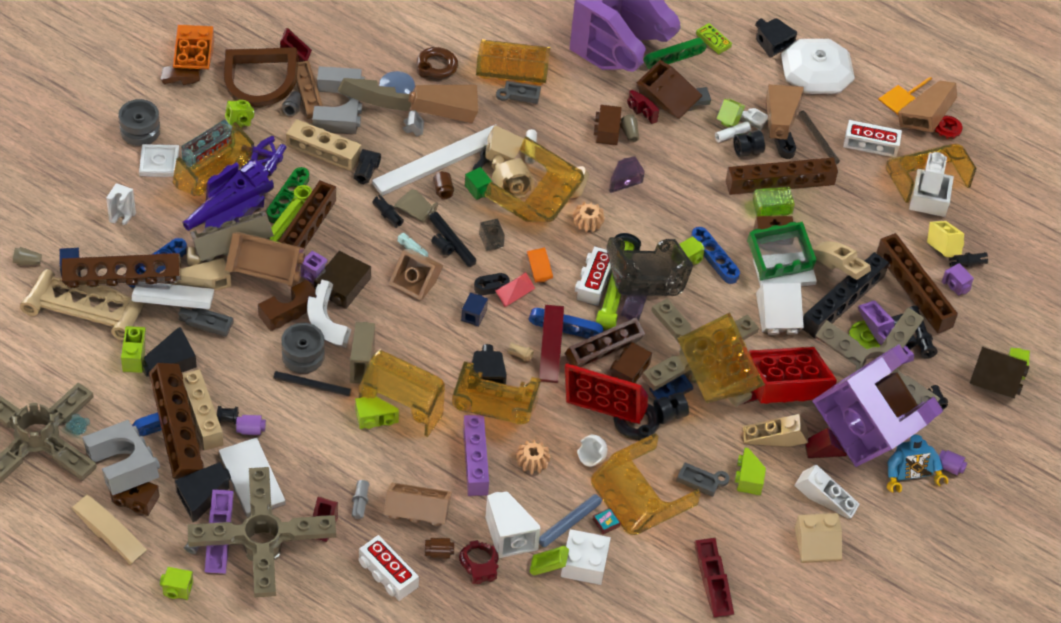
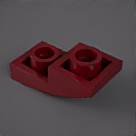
M630 90L627 99L629 108L633 109L636 115L643 113V116L651 124L657 123L659 117L657 106L644 95Z

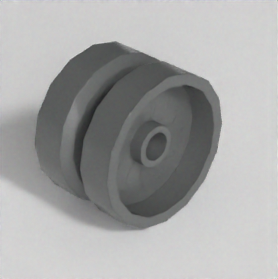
M144 99L131 100L122 105L118 118L120 134L123 140L134 146L151 144L157 140L161 129L157 106L151 101Z
M297 323L284 331L281 341L282 361L285 366L297 373H310L317 370L325 359L324 335L322 331L309 323Z

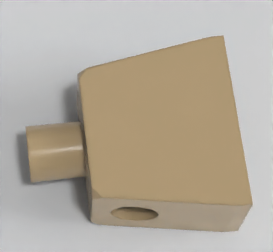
M494 125L488 135L485 153L486 159L492 161L491 167L495 170L496 164L514 159L526 139Z

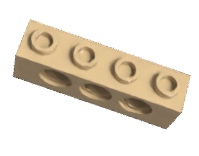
M296 119L286 133V144L288 147L352 171L359 161L361 144L310 125L307 122Z
M200 369L184 373L183 383L187 391L188 404L191 408V415L204 451L223 446V432Z

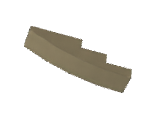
M343 78L338 87V92L372 105L408 111L411 107V102L408 101L409 94L396 93L395 87L378 86L377 80Z

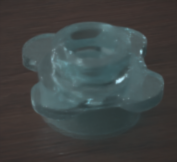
M74 414L71 421L66 423V429L71 430L76 435L83 434L90 424V420L80 417L79 414Z

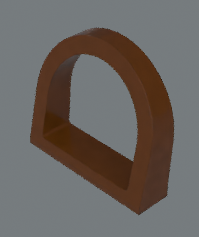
M297 48L225 49L224 81L231 97L236 101H248L252 107L269 106L286 98L294 89L297 81L299 60ZM288 62L285 81L278 89L269 94L260 96L249 95L240 91L234 84L236 64Z

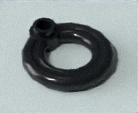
M648 403V408L645 412L648 417L647 425H642L636 429L628 426L625 420L618 417H613V420L620 434L627 438L647 443L658 430L660 417L658 411Z

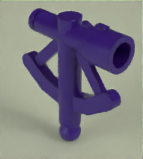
M274 136L262 140L256 147L249 144L243 146L245 151L253 153L251 156L253 161L258 160V156L266 157V159L259 160L261 164L266 163L264 167L269 172L268 176H271L277 169L276 164L282 162L283 153L287 148L284 144H280L276 150L273 144L275 141ZM270 144L272 152L263 148Z

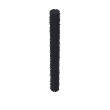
M275 371L273 377L277 380L350 396L352 391L350 388Z

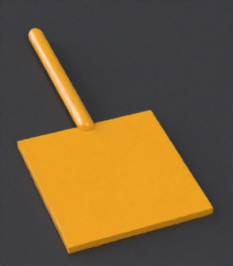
M932 77L927 78L909 92L900 85H897L878 98V100L898 115V112L915 99L911 94L932 80Z

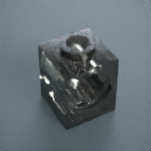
M498 218L480 222L479 235L486 251L504 247L505 234Z

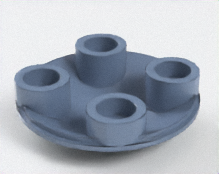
M394 71L385 74L380 79L379 86L395 87L396 93L410 94L415 88V82L407 73Z

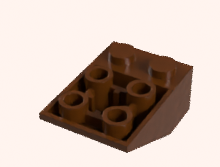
M661 60L636 82L640 94L677 119H680L702 97V94L678 71Z

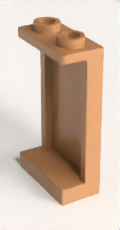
M235 232L232 235L225 271L240 272L288 284V286L293 287L300 281L301 272H299V268L305 259L304 248Z

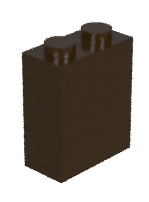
M338 251L314 280V288L316 290L317 285L321 284V280L329 281L333 284L329 300L347 309L371 279V266Z
M982 346L970 384L1015 399L1016 395L1020 396L1023 384H1020L1022 376H1027L1030 366H1027V360Z

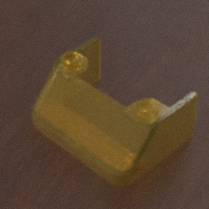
M234 122L229 143L199 162L188 167L180 157L176 158L172 183L181 191L193 196H201L206 192L207 181L211 176L218 175L226 166L233 165L236 162L239 164L240 169L251 159L254 142Z
M949 144L891 157L887 161L886 170L905 203H909L915 183L908 172L925 169L929 153L939 152L947 157L946 163L952 162L966 187L969 188L977 168L965 148L959 144Z
M375 351L359 385V398H375L380 393L411 408L413 419L418 423L425 424L424 436L428 437L443 416L445 393L443 380L385 351Z

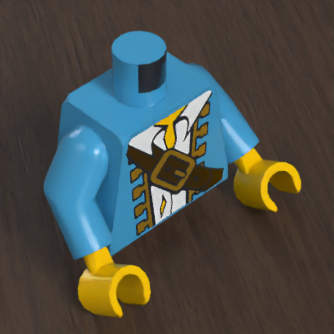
M912 435L909 442L899 444L896 451L888 459V478L891 479L887 483L888 491L893 493V487L896 485V492L900 493L902 485L897 481L931 476L933 472H936L934 482L940 486L939 479L942 477L945 484H948V478L941 471L943 467L938 453L932 446H928L926 440H923L920 435Z

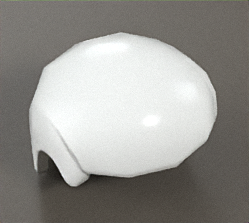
M593 434L581 440L582 445L577 450L580 461L588 467L601 464L607 456L606 442L600 436Z

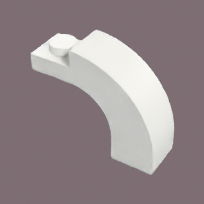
M321 280V284H318L315 294L317 297L309 296L307 311L310 323L322 331L325 340L346 348L351 329L347 326L333 323L329 318L327 304L333 284L329 281Z

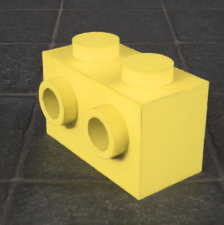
M947 221L930 222L927 243L945 257L962 255L964 233Z

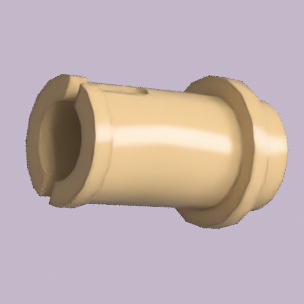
M513 342L509 346L511 350L508 349V354L522 358L525 362L531 361L534 350H531V347L525 348Z

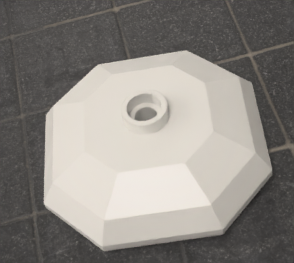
M798 39L781 53L786 82L793 86L804 87L803 93L805 94L840 93L855 79L850 53L831 39Z

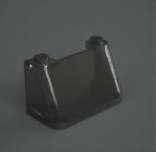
M610 237L606 247L615 286L621 295H679L684 291L694 266L676 239L660 241L655 251L624 250L625 242L617 237Z

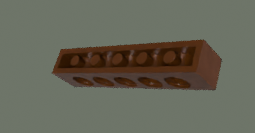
M834 157L728 167L725 182L729 195L835 185L838 169Z
M319 180L278 242L305 249L336 202V186Z
M894 233L881 238L876 253L889 262L888 269L915 305L919 307V310L937 334L953 328L958 313L900 237Z
M179 253L62 258V282L69 288H78L79 285L98 287L99 284L117 286L118 283L137 285L138 282L157 284V281H165V283L172 284L176 283L177 280H182L181 257ZM159 266L166 267L163 273H157L156 269ZM122 267L127 268L125 274H123V275H118V274H117V271H118L120 268H122ZM139 267H146V271L143 274H137ZM82 269H86L87 274L84 277H79V272ZM100 269H107V273L105 275H98V271Z
M157 363L149 372L172 477L173 479H179L204 469V463L200 456V446L197 442L195 426L191 417V408L188 404L187 391L184 387L179 364Z

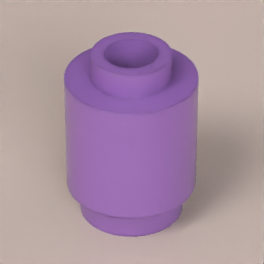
M242 415V417H237V433H241V435H261V431L265 432L266 420L262 419V415Z
M942 450L939 457L943 470L957 476L959 473L963 474L967 466V462H964L965 457L949 450L947 452Z

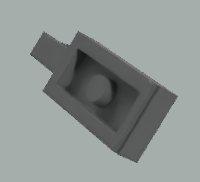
M181 307L178 313L179 320L187 325L227 337L234 323L233 317L206 309L196 308L189 310Z

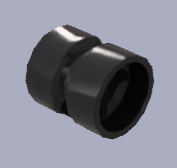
M760 130L750 131L748 135L746 133L734 135L733 145L738 157L749 156L750 153H764L765 140Z
M682 392L671 394L668 398L662 397L653 401V407L658 411L660 417V424L671 422L674 418L680 419L689 415V406Z

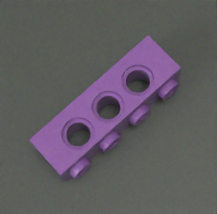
M464 415L463 437L468 496L488 495L489 473L484 415Z

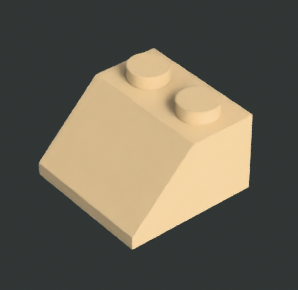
M839 514L798 515L794 529L801 563L841 561L842 529Z

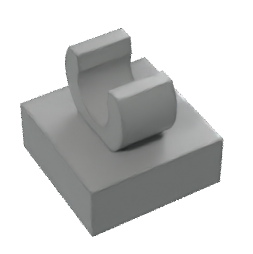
M416 110L409 112L408 118L403 121L406 124L403 130L406 133L413 132L416 136L423 135L424 120Z

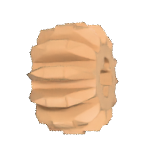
M592 201L590 204L583 202L582 205H577L576 210L573 212L574 225L578 226L579 230L585 229V232L591 230L594 233L596 229H600L604 222L603 209L599 208V204L593 205Z
M535 440L532 443L526 441L525 445H520L516 453L518 467H523V472L530 470L531 475L534 471L540 474L542 469L548 467L550 461L548 447H544L543 442L537 444Z

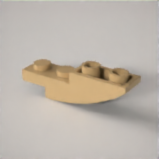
M826 241L813 247L815 257L819 262L832 270L837 267L856 280L871 271L870 265L857 257V251L844 244Z

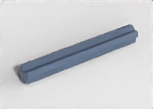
M594 494L543 533L539 537V544L542 547H546L597 508L601 504V497Z

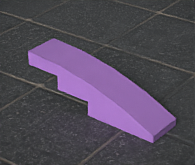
M874 300L859 305L858 309L881 346L894 328L895 321ZM905 345L903 350L909 359L903 364L914 361V354Z
M212 490L209 523L232 521L234 491ZM229 544L206 546L205 572L226 574Z

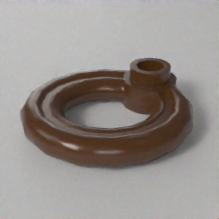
M441 47L426 48L417 57V72L421 77H450L458 68V59L448 49ZM439 56L447 60L448 66L443 69L432 68L431 63L427 62L430 57Z

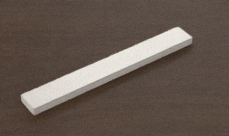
M494 125L372 180V184L380 195L383 196L476 154L486 148L488 135Z

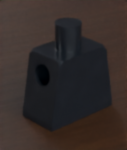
M760 18L755 24L758 28L756 40L770 58L784 51L796 41L798 32L778 18H774L769 22Z
M485 344L482 346V351L474 352L468 387L506 388L507 374L503 355L500 351H493V345Z

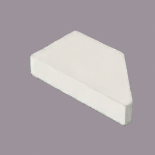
M756 108L748 109V111H743L740 120L749 122L751 126L761 131L768 123V115Z

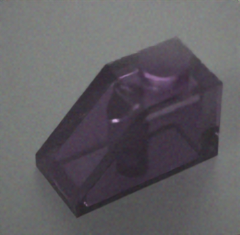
M636 156L618 161L610 179V193L643 183L645 171Z

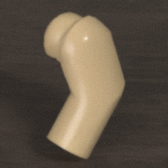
M194 247L186 249L189 266L205 263V260L201 261L199 256L196 255Z

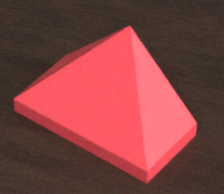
M525 272L497 289L496 293L504 307L534 290L535 287Z

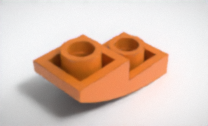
M545 247L527 251L535 283L553 279Z

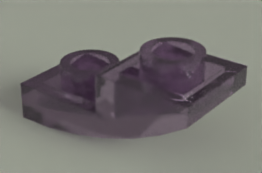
M631 285L621 316L628 320L637 317L639 321L649 291Z

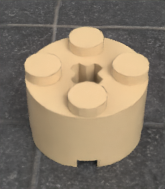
M517 158L496 164L492 178L502 198L510 202L519 201L527 196L526 193L529 190H533L535 185L534 179L522 159Z

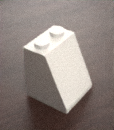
M801 283L762 284L756 292L762 332H768V335H778L779 332H787V335L798 334L804 328Z
M495 492L487 495L485 518L499 558L537 551L540 525L508 492Z

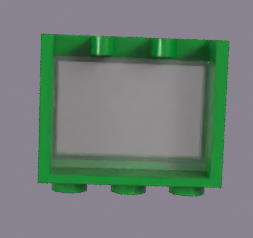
M803 221L797 223L790 222L782 226L774 225L762 230L755 229L749 233L747 243L759 272L760 281L813 270L817 259Z

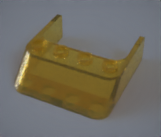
M526 136L523 139L520 151L542 164L546 168V175L525 202L493 182L489 183L485 196L526 222H551L556 219L582 184L584 174L577 167Z
M657 433L613 453L591 477L592 486L607 507L611 508L623 529L630 535H638L697 506L701 494L699 489L672 502L662 501L632 460L657 448L659 438Z

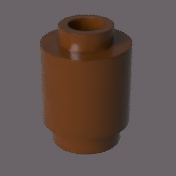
M438 172L433 177L436 194L441 199H449L453 196L454 192L451 175L448 172Z
M430 538V540H425V556H430V559H450V555H454V542H450V538Z

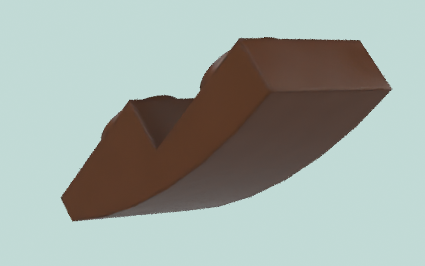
M164 67L161 80L164 85L180 80L183 85L193 84L200 81L201 69Z

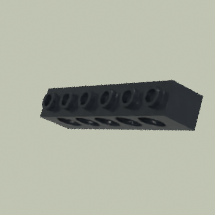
M875 252L870 255L865 262L870 265L871 271L857 280L850 275L844 278L804 314V328L802 330L815 338L826 320L833 324L885 277L889 262Z

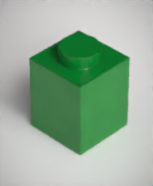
M481 167L465 174L464 186L476 200L487 197L492 193L493 181Z

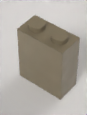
M355 323L350 357V383L370 385L375 351V323Z

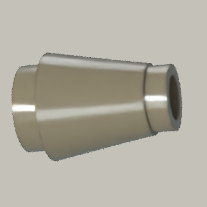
M634 115L622 117L620 126L629 142L638 141L637 118Z
M23 247L15 248L13 263H17V265L41 264L42 254Z

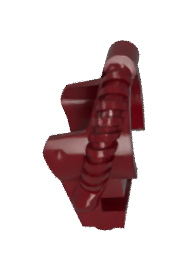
M478 540L470 541L469 545L467 544L466 547H463L459 555V561L462 567L467 570V573L472 576V584H481L485 581L492 582L497 579L499 555L494 545L483 542L479 543ZM479 548L486 551L491 559L484 564H477L472 562L467 554L472 549Z

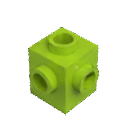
M245 100L227 101L225 118L229 126H250L251 119L254 118V109Z

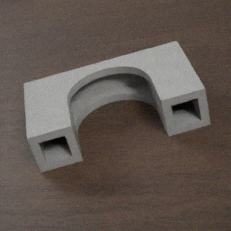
M319 66L317 77L318 91L340 93L338 92V87L343 78L365 79L362 76V69ZM345 95L349 98V101L342 106H314L313 126L322 128L330 133L356 134L357 127L361 125V116H358V114H362V103Z
M129 420L82 437L86 453L94 462L117 454H131L125 460L102 468L105 483L112 495L159 478L157 469L160 468L158 459L153 457L150 447H146L143 436L139 435L137 427L132 426Z

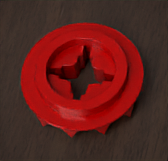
M945 115L935 128V132L939 133L940 136H946V139L949 137L954 139L956 136H960L963 126L957 118Z

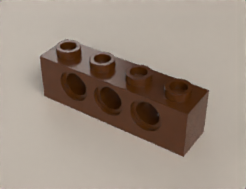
M636 317L570 346L564 354L569 364L582 367L627 347L632 342L640 341L645 333Z

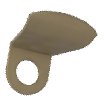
M411 189L396 202L394 207L425 223L430 218V214L436 212L439 204L436 202L431 205L418 191Z

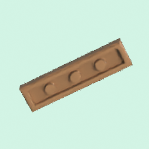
M298 62L296 83L301 94L307 119L313 118L314 106H323L310 62Z

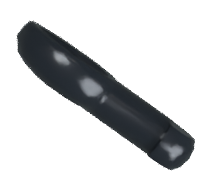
M486 148L480 153V160L474 164L472 170L479 167L483 168L486 163L491 162L485 157Z

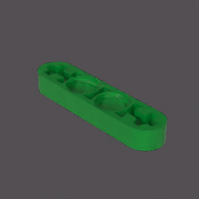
M695 38L651 52L644 57L643 61L646 67L651 69L659 60L671 64L699 55L706 50L707 45L702 38Z
M298 167L289 176L267 208L269 222L275 223L292 202L294 191H289V187L308 184L310 180L308 169ZM282 199H287L289 202L286 204H281L279 201Z

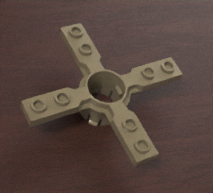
M668 298L652 306L651 311L681 346L679 350L680 355L672 356L643 372L642 378L653 391L683 374L689 379L691 374L690 381L698 383L700 376V382L708 378L711 379L735 407L751 399L752 394L727 366H723L720 363L722 352L758 333L759 327L748 315L718 330L716 335L708 338L696 336L691 330L690 323ZM693 349H695L694 355L701 356L704 351L703 358L708 362H697L689 355H692Z
M908 307L882 345L870 349L861 346L858 341L827 320L815 338L855 364L857 371L864 366L867 358L879 357L898 344L903 349L924 320V317ZM898 367L890 373L898 372L918 405L926 402L933 396L937 402L940 400L937 395L921 384L899 372Z
M77 383L51 408L48 409L40 404V410H38V403H30V411H28L27 405L19 409L0 396V423L7 428L15 430V440L0 453V483L23 463V458L29 452H47L52 456V460L82 481L97 468L96 463L58 437V426L61 423H66L94 397L93 392ZM34 424L46 425L40 431L41 437H39L37 431L30 432L31 438H29L28 432L25 431L27 427Z
M269 467L249 468L251 516L245 519L242 525H233L231 522L188 524V546L243 544L247 554L246 557L253 561L255 598L276 596L274 560L281 555L282 542L336 538L335 515L292 518L289 522H282L278 517L272 515ZM271 531V534L275 536L274 539L266 543H256L250 540L254 533H269Z

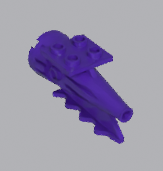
M253 159L249 160L240 169L237 162L226 166L221 173L213 175L208 179L206 201L182 222L183 226L188 231L205 223V228L209 226L219 228L224 222L234 220L237 223L240 222L239 219L241 217L252 215L256 209L264 207L265 197L263 195L274 189L273 180L269 181L267 178L269 172L258 160L253 161Z

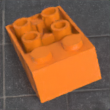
M178 25L173 68L209 70L214 50L213 26Z

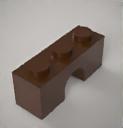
M305 280L291 287L292 302L282 303L273 296L259 303L258 316L270 331L281 328L284 324L308 313L309 296L316 298V290L308 280Z

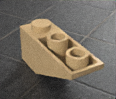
M224 258L181 269L182 280H177L172 285L211 288L217 291L231 287V276L228 271H225L226 263Z
M800 414L743 426L745 444L791 447L808 443L807 425Z

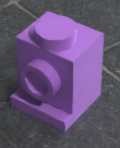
M312 250L305 257L301 265V277L314 284V280L323 271L328 260Z
M959 263L945 270L942 283H947L950 289L959 296L967 294L971 290L974 278Z

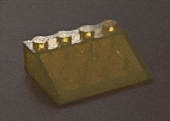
M481 39L477 57L476 76H480L483 79L494 77L501 81L512 79L519 83L529 81L533 84L541 85L547 81L551 47Z
M730 312L677 338L706 403L747 394L765 385L737 323Z

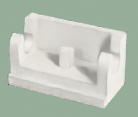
M116 183L106 197L109 222L115 223L119 217H124L122 225H125L136 214L133 189Z

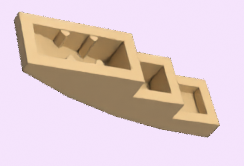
M88 494L71 508L99 539L102 538L114 552L117 550L129 565L147 551L129 530Z

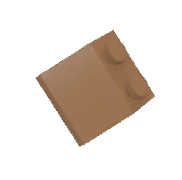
M412 249L403 250L388 284L419 300H423L437 282L443 265Z

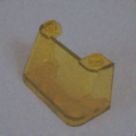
M464 361L452 396V405L457 410L520 425L527 424L530 421L539 399L541 379L531 377L528 384L521 381L519 388L483 380V372L476 373L473 369L474 363Z

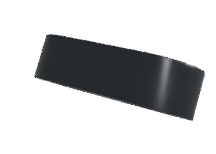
M791 132L785 140L774 139L781 157L791 159L795 156L796 144Z
M504 273L480 276L475 279L474 291L478 295L495 294L497 289L510 282V278Z

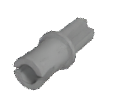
M365 480L357 481L356 492L352 497L354 502L352 517L356 520L364 517L365 506L368 503L367 494L370 484Z

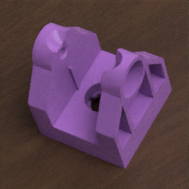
M575 0L570 50L602 70L624 69L634 72L644 63L643 56L646 48L640 40L667 42L679 32L681 25L678 16L667 6L664 0Z
M900 344L812 400L855 467L892 450L927 426L935 417L943 412V409L933 396L897 418L876 387L875 383L909 359Z

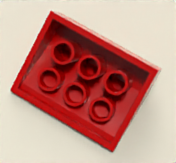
M815 347L743 351L753 392L761 404L813 400L836 385L837 379Z
M566 363V403L618 417L636 424L641 423L648 408V394L642 385Z

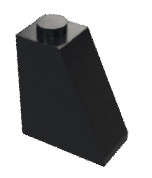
M181 327L174 330L144 357L145 365L142 366L145 376L150 377L149 372L157 363L179 364L181 372L197 367L196 355Z
M220 462L175 480L176 493L192 522H196L211 507L212 490L229 489L231 475L229 470L223 468Z

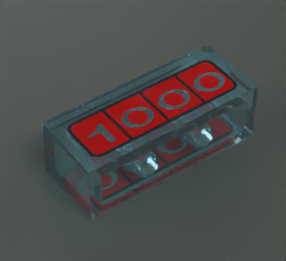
M226 120L221 121L181 146L182 161L193 171L199 169L237 145L236 129Z

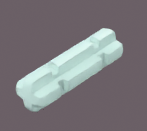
M401 233L397 237V241L401 245H405L406 249H412L428 257V252L423 248L421 249V246L409 238L407 234Z

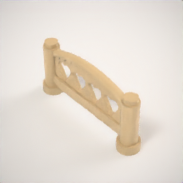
M46 269L40 274L28 297H25L21 302L20 309L29 316H36L42 307L113 327L111 332L114 337L124 340L125 327L134 325L145 303L133 302L131 297L102 284H99L98 287L79 285L78 288H69L67 285H64L61 277H54V272ZM60 287L69 291L55 298L53 289ZM78 292L87 296L74 303L71 294ZM97 297L105 301L95 307H91L89 299ZM113 301L116 304H123V306L113 312H109L108 303Z

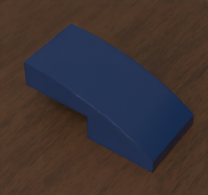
M684 374L654 391L651 387L649 388L656 399L668 398L669 395L677 392L686 394L694 389Z

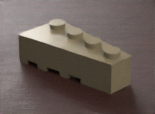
M265 211L241 217L239 219L240 222L237 223L234 220L224 222L219 228L213 226L206 227L202 233L197 234L196 230L190 232L200 260L208 262L214 260L218 255H228L232 235L235 232L270 240V237L274 235Z

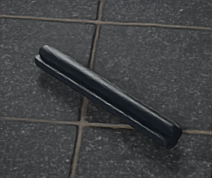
M438 212L431 213L430 221L448 242L453 243L454 250L468 267L475 265L476 258L441 215Z

